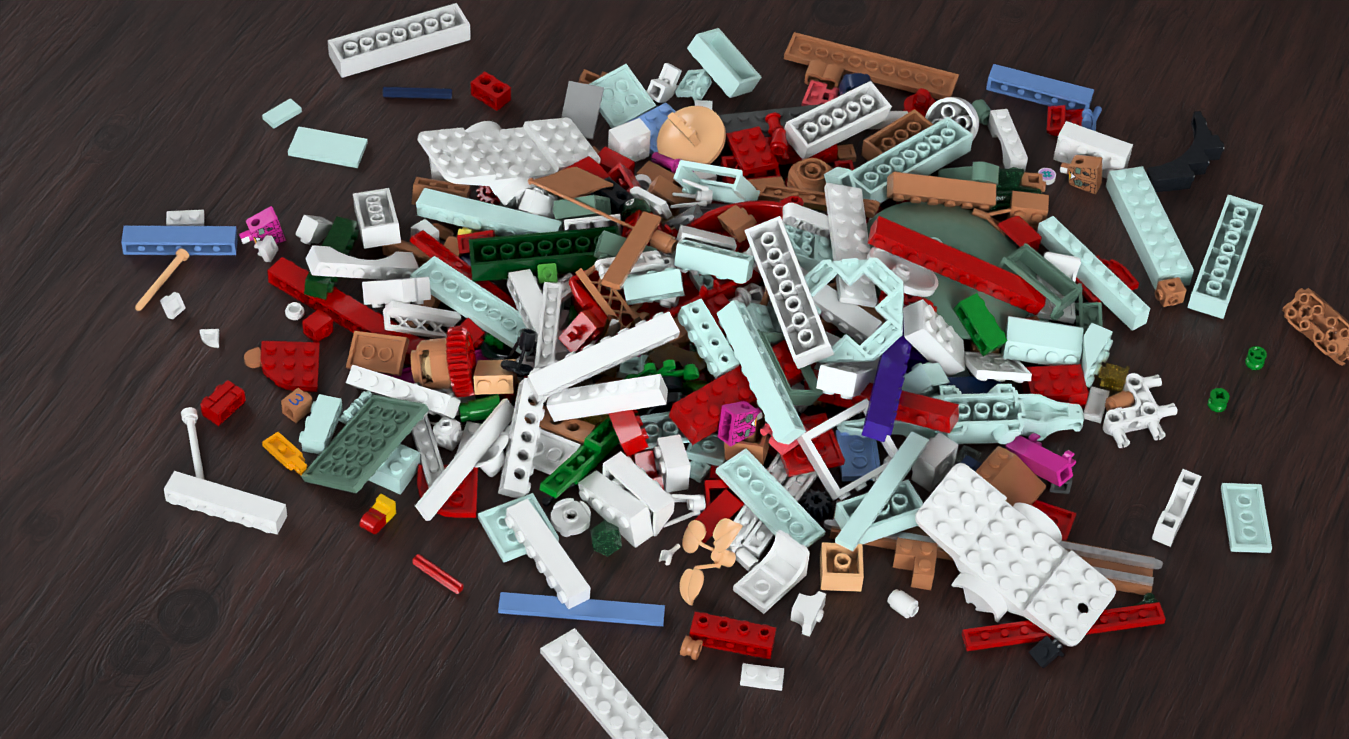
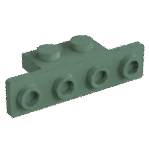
M1081 291L1075 300L1079 301V303H1075V313L1079 314L1076 316V327H1083L1084 337L1091 323L1103 327L1102 303H1083Z

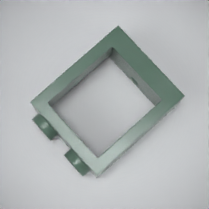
M590 195L573 198L611 215L610 198ZM566 199L554 201L553 214L556 220L564 221L566 219L601 216Z

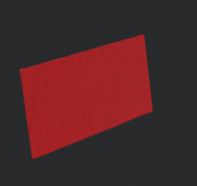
M727 489L695 519L702 522L706 528V535L702 540L704 544L713 536L714 529L720 520L724 518L730 519L744 505Z

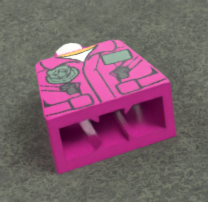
M272 206L248 218L246 224L249 230L239 234L243 244L252 240L256 244L257 241H263L266 235L272 236L276 244L286 241Z
M746 401L722 405L718 438L731 447L753 435L756 429V422L763 417L762 411L759 408H754Z

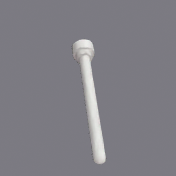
M189 407L181 411V417L188 428L196 477L205 480L195 427L196 420L198 419L197 410Z

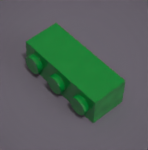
M978 293L962 300L953 308V311L983 357L1001 348L1008 341L1004 331L1000 329L995 317L989 312L984 300L980 298Z

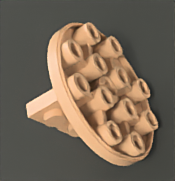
M689 106L675 113L671 112L658 133V153L673 159L708 165L714 162L721 154L726 140V130L721 118L713 110L703 106Z

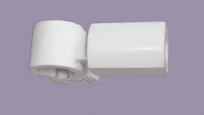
M740 533L726 550L734 552L736 555L735 560L749 572L758 564V559L745 547H742L741 540L743 537Z

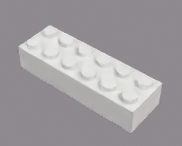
M869 81L786 122L784 128L786 130V140L801 159L804 160L887 119L892 106L874 84Z

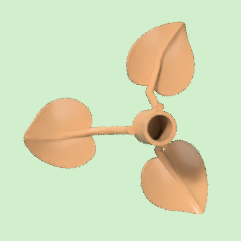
M727 518L720 520L713 532L715 540L713 542L715 548L702 542L706 535V528L702 522L693 520L688 524V528L683 536V549L687 553H694L700 545L712 551L711 559L715 564L695 566L693 570H685L680 580V593L687 604L693 606L694 599L702 588L704 575L699 569L720 568L721 565L725 567L733 566L736 555L734 552L726 549L735 539L743 525Z

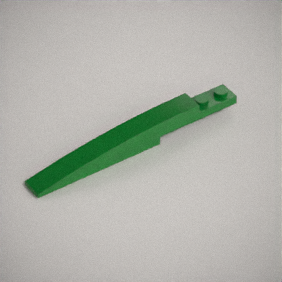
M645 408L637 409L638 413L635 416H643L646 413ZM610 417L594 429L585 438L584 444L540 484L539 490L557 498L573 483L577 485L620 442Z

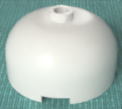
M947 97L936 101L927 111L925 118L932 124L950 117L973 134V140L976 137L979 129V118L975 108L968 101L959 97Z

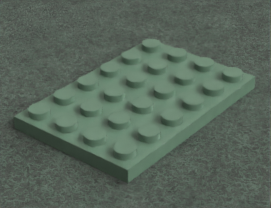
M373 394L301 475L304 482L357 493L363 488V485L369 478L375 474L382 463L388 459L389 455L400 445L403 439L411 433L416 424L423 419L429 408L423 403Z

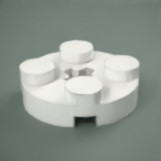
M566 498L558 501L553 506L551 524L562 536L577 535L590 527L591 511L583 501L577 502L573 498ZM570 514L571 516L576 517H574V519H568L567 515Z

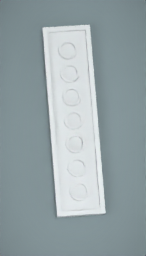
M826 183L824 190L833 261L853 258L867 260L870 246L868 244L862 189ZM865 274L851 286L845 283L838 275L835 276L839 302L875 308L877 304L875 283Z
M575 628L540 648V653L612 739H669Z

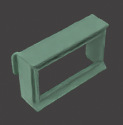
M1027 243L1006 258L1003 257L998 266L1002 269L1011 268L1056 306L1050 314V318L1053 321L1058 320L1064 315L1063 310L1074 303L1082 291L1079 285ZM1018 260L1023 262L1065 297L1060 299L1016 262Z
M758 329L757 331L793 405L811 406L823 394L821 389L816 388L818 380L811 366L807 365L800 368L810 390L791 389L772 350L773 346L785 340L784 334L780 332H764Z

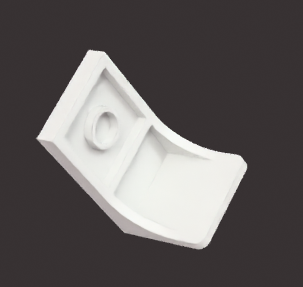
M1052 252L1044 254L1045 259L1071 280L1076 281L1077 272L1081 264L1079 257ZM1037 275V280L1060 299L1065 297ZM1046 298L1045 306L1037 314V317L1051 320L1050 314L1056 305ZM1075 302L1064 309V315L1056 321L1074 324L1076 319Z
M778 530L769 553L733 586V591L764 614L807 575L810 555L808 549L795 541L788 533Z

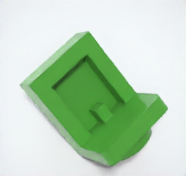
M555 263L537 265L538 276L536 277L538 284L542 283L543 287L544 282H558Z

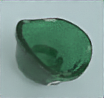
M633 198L623 205L621 220L625 222L627 217L639 209L642 212L653 213V211L644 199Z

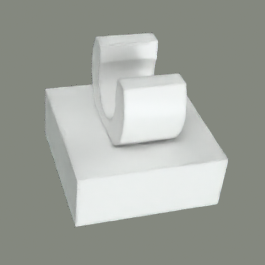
M268 235L264 237L263 241H257L254 245V248L259 249L257 254L262 256L265 262H271L279 250L273 237Z
M173 292L170 296H165L160 300L167 317L170 319H174L185 309L179 293Z

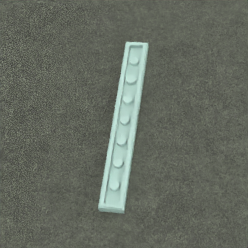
M911 431L835 539V543L854 551L927 447L929 439Z

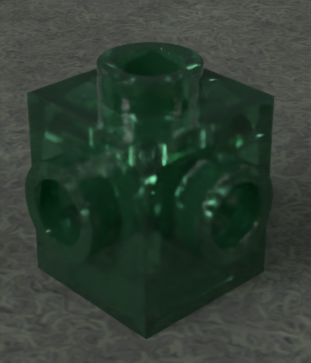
M604 520L590 530L592 546L596 552L608 557L622 547L619 527Z

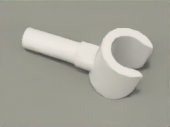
M676 544L670 550H662L659 562L663 560L666 561L665 565H670L672 556L680 548V545Z

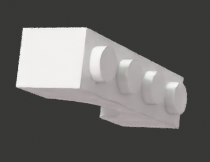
M1008 109L991 110L988 128L992 138L998 137L1000 140L1003 164L1007 174L1013 175L1025 172L1028 157Z
M1184 469L1182 470L1170 500L1156 524L1152 537L1153 540L1171 547L1198 489L1201 476Z

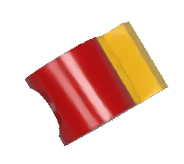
M380 494L376 498V503L361 518L360 527L374 535L377 534L396 514L395 501Z

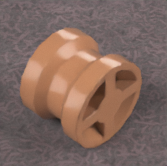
M686 636L681 646L680 655L691 656V659L697 660L703 641L699 639L695 641L690 636Z

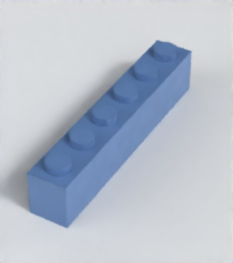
M996 64L992 66L986 88L989 91L1047 106L1066 105V110L1089 109L1094 89Z
M124 226L121 243L124 255H176L179 248L186 250L189 255H236L238 236L236 226Z

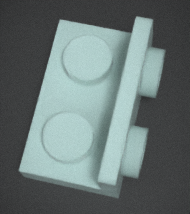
M704 69L688 70L675 91L676 96H692L694 102L695 100H702L712 84L707 71Z

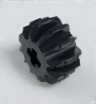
M810 488L808 493L804 492L799 500V504L814 520L818 519L820 522L823 518L828 519L833 508L831 497L827 496L826 491L821 493L819 488L817 491H813Z

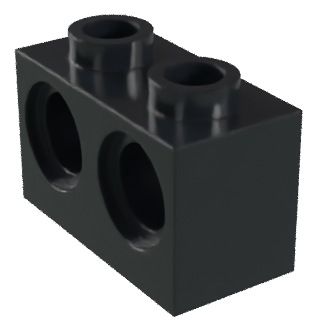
M610 177L604 180L613 183V186L591 193V195L610 198L611 215L620 214L622 216L631 212L633 205L631 202L633 200L630 199H635L634 196Z

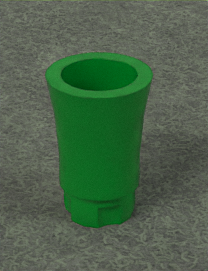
M493 394L460 403L458 409L461 422L486 420L500 403L499 395Z

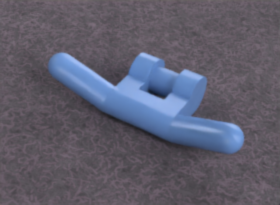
M1097 106L1093 112L1091 109H1084L1082 111V127L1096 131V121L1102 111L1100 106Z

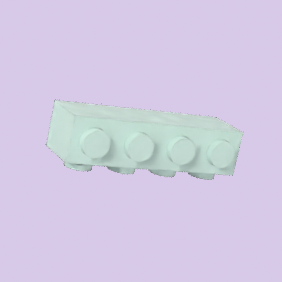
M683 239L677 243L674 265L679 266L680 269L685 271L695 270L701 275L711 274L715 275L718 279L728 278L734 280L735 283L744 284L752 278L755 257Z
M699 299L681 307L677 315L678 321L685 327L690 341L694 342L698 354L706 362L710 374L717 379L738 367L740 362L734 356V351L703 300Z

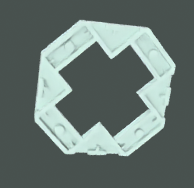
M853 258L842 259V261L822 260L805 276L812 297L836 275L851 286L863 274L888 295L875 307L876 311L887 320L860 346L847 334L844 335L832 347L834 355L818 361L819 363L875 361L902 336L904 283L878 258H869V260ZM816 306L817 311L820 315L822 313L821 309Z

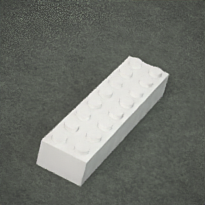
M455 3L328 40L329 57L343 78L470 40V23L458 4Z
M776 217L744 230L797 368L800 369L834 355L781 217Z

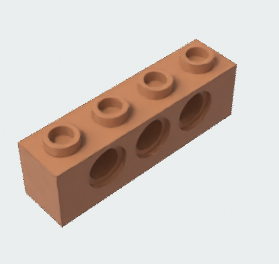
M543 406L542 408L545 409L542 421L540 420L539 424L542 430L581 444V446L584 444L585 438L595 429V425L577 418L554 422L547 407ZM525 417V421L531 424V420Z

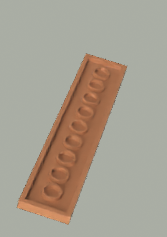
M796 32L793 33L784 54L785 60L808 66L811 60L822 61L827 65H838L844 68V75L853 73L868 74L874 83L916 93L918 89L924 88L930 92L932 98L936 99L952 97L959 74Z

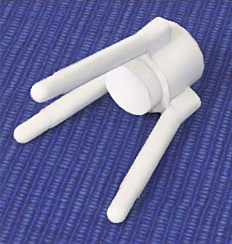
M682 179V182L701 190H697L696 194L672 193V195L696 198V201L699 202L671 205L670 208L693 207L696 204L707 206V204L712 202L713 191L708 190L709 186H703L690 180Z
M672 494L674 502H687L688 510L693 512L666 522L664 527L700 515V511L705 510L706 507L704 495Z

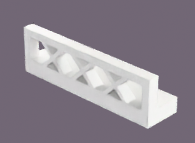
M391 301L383 309L385 330L431 338H446L447 334L440 327H454L461 320V314L455 311ZM390 318H395L400 324L398 326L391 325ZM406 321H412L417 327L411 328ZM423 324H430L434 330L428 331Z

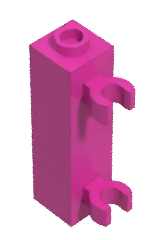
M1032 433L1028 439L1019 435L1005 446L1008 451L1016 454L1036 475L1059 487L1073 476L1071 467L1076 464V460L1072 459L1075 454L1067 450L1061 457L1041 447L1042 443L1037 441L1040 435Z

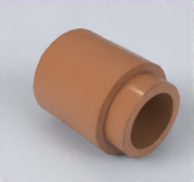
M1121 391L1106 399L1105 408L1109 411L1120 407H1132L1135 400L1131 392Z

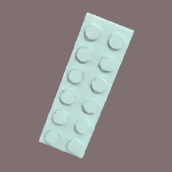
M744 449L716 468L715 473L775 536L778 530H782L807 548L825 535L826 531L747 449Z

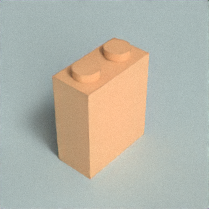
M503 360L478 361L473 376L475 395L513 394L517 373L504 370L501 367Z

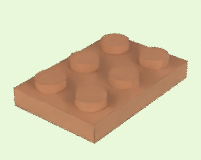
M354 331L346 368L351 370L352 365L381 374L401 376L409 339L407 337Z

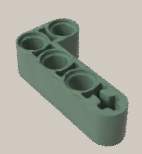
M973 162V166L939 169L938 177L992 183L997 186L999 166L987 162Z

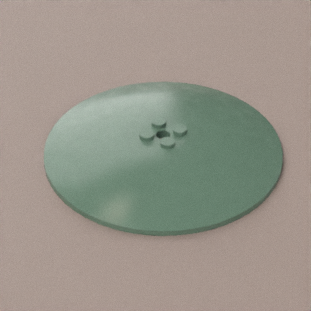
M904 202L882 210L867 223L868 238L872 224L881 216L927 237H936L948 246L997 267L1003 257L1006 258L1020 248L1007 234L1004 236L987 220L971 215L972 210L962 209L961 206L945 207L944 204L928 205L927 202ZM1020 260L1016 262L1037 279L1036 273ZM1007 267V268L1004 269V270H1006V271H1009V272H1011V273H1013V274L1018 275L1016 272H1014V271H1013L1011 268H1009V267ZM936 272L934 273L938 279V287L931 296L922 297L934 303L933 307L937 306L936 313L941 315L944 321L949 326H952L962 339H971V337L953 311V308L962 300L976 293L984 300L985 306L995 317L996 323L1004 333L1008 316L1026 318L1029 312L1012 306L1009 303ZM875 284L876 296L879 300L881 289Z

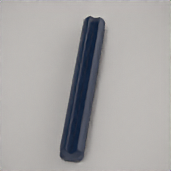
M383 87V97L452 99V89Z

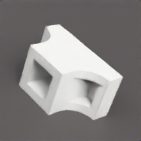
M818 591L813 596L799 593L792 607L790 620L801 625L803 629L802 634L810 637L816 622H821L824 614L825 593Z

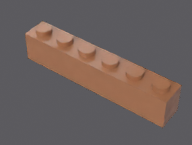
M893 172L887 176V198H893L894 201L910 200L911 203L927 202L928 205L944 204L945 207L961 206L962 209L978 208L982 211H989V209L996 205V184Z

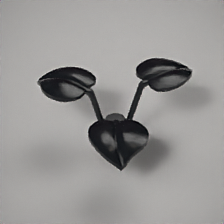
M522 329L520 337H518L510 352L500 350L483 341L481 353L489 360H503L501 367L504 370L528 376L533 368L530 365L522 364L525 351L529 352L532 348L535 359L537 348L535 338L537 332L532 329ZM520 346L519 349L522 351L519 362L512 361L513 353Z

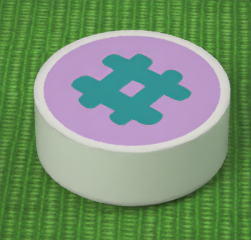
M1050 168L1039 170L1038 173L1042 174L1046 185L1054 183L1056 177L1054 170Z

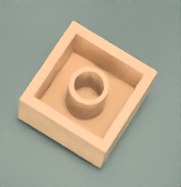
M822 542L820 551V590L861 592L864 578L862 544H858L854 551H851L837 543Z

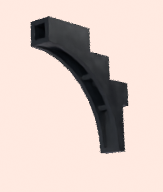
M1194 111L1191 127L1194 142L1190 148L1172 162L1147 168L1146 174L1155 192L1190 189L1195 178L1194 175L1205 174L1210 160H1220L1221 154L1224 151V143L1221 142L1218 135H1212L1211 130L1207 127L1206 118L1203 117L1201 111Z

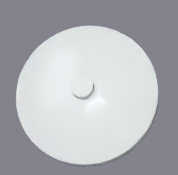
M875 246L871 248L867 255V260L869 258H878L904 283V293L928 297L938 287V279L935 273L920 265Z

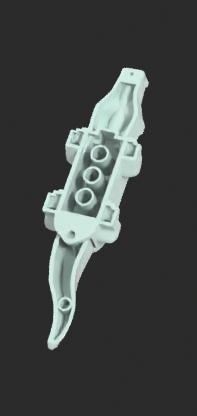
M997 384L988 393L962 394L955 385L939 386L938 392L929 397L959 404V420L950 433L895 420L892 434L908 437L912 431L930 439L940 432L957 444H1007L1015 440V437L1019 435L1029 437L1032 433L1040 435L1037 441H1042L1049 434L1059 430L1074 429L1076 432L1080 431L1083 427L1084 414L1079 404L1057 402L1040 394H1018V391L1015 390V387H1012V384ZM865 418L844 421L837 425V429L841 433H848L850 436L858 435L865 438V436L861 435Z

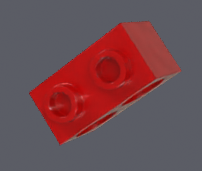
M484 71L471 81V95L498 111L511 100V87Z

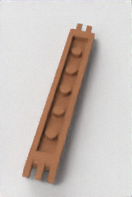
M764 183L759 185L753 184L756 190L761 191L758 197L759 201L780 202L789 196H799L804 202L803 207L827 211L826 197L823 192ZM863 199L865 217L873 218L880 206V202Z

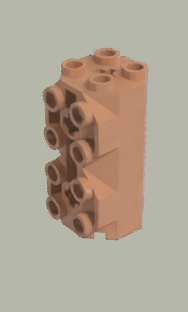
M1303 288L1299 289L1295 293V298L1283 307L1284 317L1294 328L1308 337L1325 355L1343 366L1346 364L1344 360H1349V321L1309 288L1306 290Z

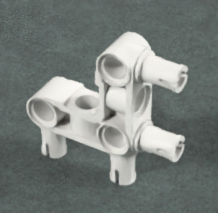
M1135 373L1127 375L1123 391L1132 393L1135 400L1134 405L1128 408H1116L1106 413L1102 427L1103 431L1114 437L1119 448H1125L1130 444L1125 433L1149 428L1154 440H1158V438L1161 440L1165 437V432L1159 422L1163 417L1176 415L1177 408L1174 403L1164 406L1156 404L1149 388L1162 385L1158 374L1150 377H1143Z

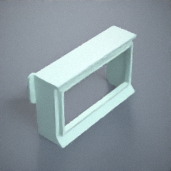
M680 160L673 178L683 187V193L696 194L697 190H701L682 182V179H686L703 186H709L708 190L713 191V201L729 204L757 201L761 192L756 190L743 176L742 170ZM693 171L733 177L736 180L734 184L700 179Z

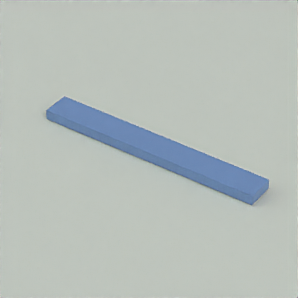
M507 592L500 593L498 613L650 626H663L665 605L593 599L586 600L568 609L556 596Z

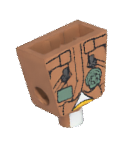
M1075 155L1070 164L1065 162L1061 164L1060 173L1069 174V184L1071 186L1096 194L1102 184V157Z

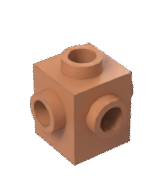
M1179 277L1165 279L1158 282L1155 297L1163 307L1174 306L1183 303L1187 290Z

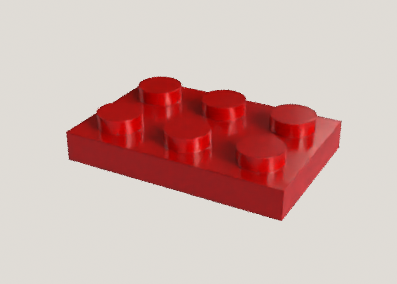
M759 126L726 133V141L740 169L743 171V175L778 168V162L771 152L770 146Z

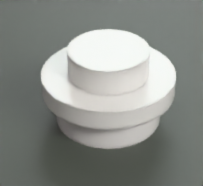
M292 302L285 309V315L291 320H298L304 316V308L300 303Z

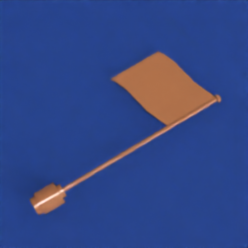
M578 167L563 169L549 176L537 179H528L529 185L534 184L631 230L634 228L632 225L573 199L613 186L614 184ZM656 230L649 242L650 247L656 248L665 254H673L677 248L678 240L661 230Z

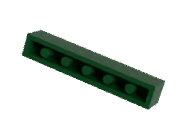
M336 216L322 246L331 247L349 256L350 250L352 251L354 248L355 240H358L359 237L358 221ZM309 271L305 279L304 294L326 300L328 294L333 292L335 282H338L339 277L312 275L311 271Z

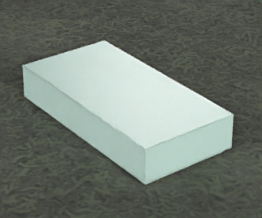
M290 98L264 113L262 117L272 128H276L300 114L302 108Z

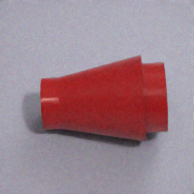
M783 128L775 130L771 141L770 149L774 155H783L787 151L786 130Z

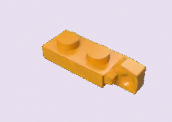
M276 432L262 442V446L287 469L291 471L294 469L299 475H302L307 469L302 452L279 432Z

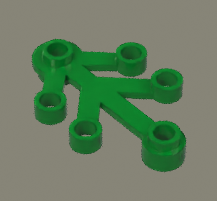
M666 360L663 362L664 367L657 371L654 363H647L644 365L642 372L629 374L623 380L661 374L662 377L683 376L685 380H694L699 377V371L695 364H688L684 366V370L669 372L676 368L675 361Z

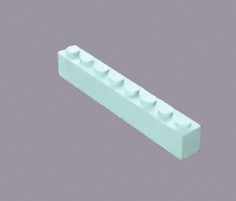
M428 188L423 189L416 202L417 216L478 231L495 230V235L499 236L563 231L562 221Z
M1054 216L1039 223L1037 233L1042 236L1041 243L1052 253L1079 257L1081 264L1076 277L1132 331L1146 324L1150 307Z
M733 300L716 313L719 318V324L727 335V341L734 349V356L742 366L741 370L750 383V389L755 393L757 404L765 414V421L770 425L774 439L777 442L789 445L804 434L806 430L745 304Z

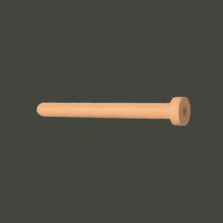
M182 248L177 250L175 259L136 304L135 309L137 311L145 307L179 264L189 258V253Z

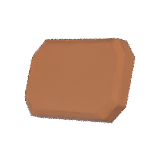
M438 223L432 224L439 230V238L446 241L449 235H454L452 230Z

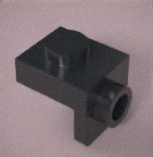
M1048 636L1043 638L1029 651L1043 669L1058 655L1061 657L1065 655L1061 651L1063 646L1056 638L1051 640Z

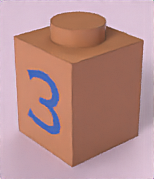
M299 388L295 389L281 401L282 413L295 423L299 422L311 412V395Z

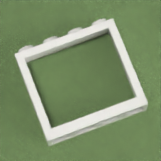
M867 398L797 438L798 443L833 501L837 498H840V500L847 498L851 495L849 491L853 489L861 490L867 486L866 482L870 479L873 482L876 481L890 462L888 461L840 489L811 441L862 411L866 416L869 405ZM887 435L885 442L881 443L892 459L898 449L891 437Z

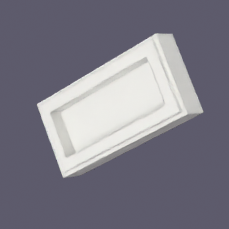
M1091 386L1083 413L1084 419L1101 423L1106 399L1110 391Z

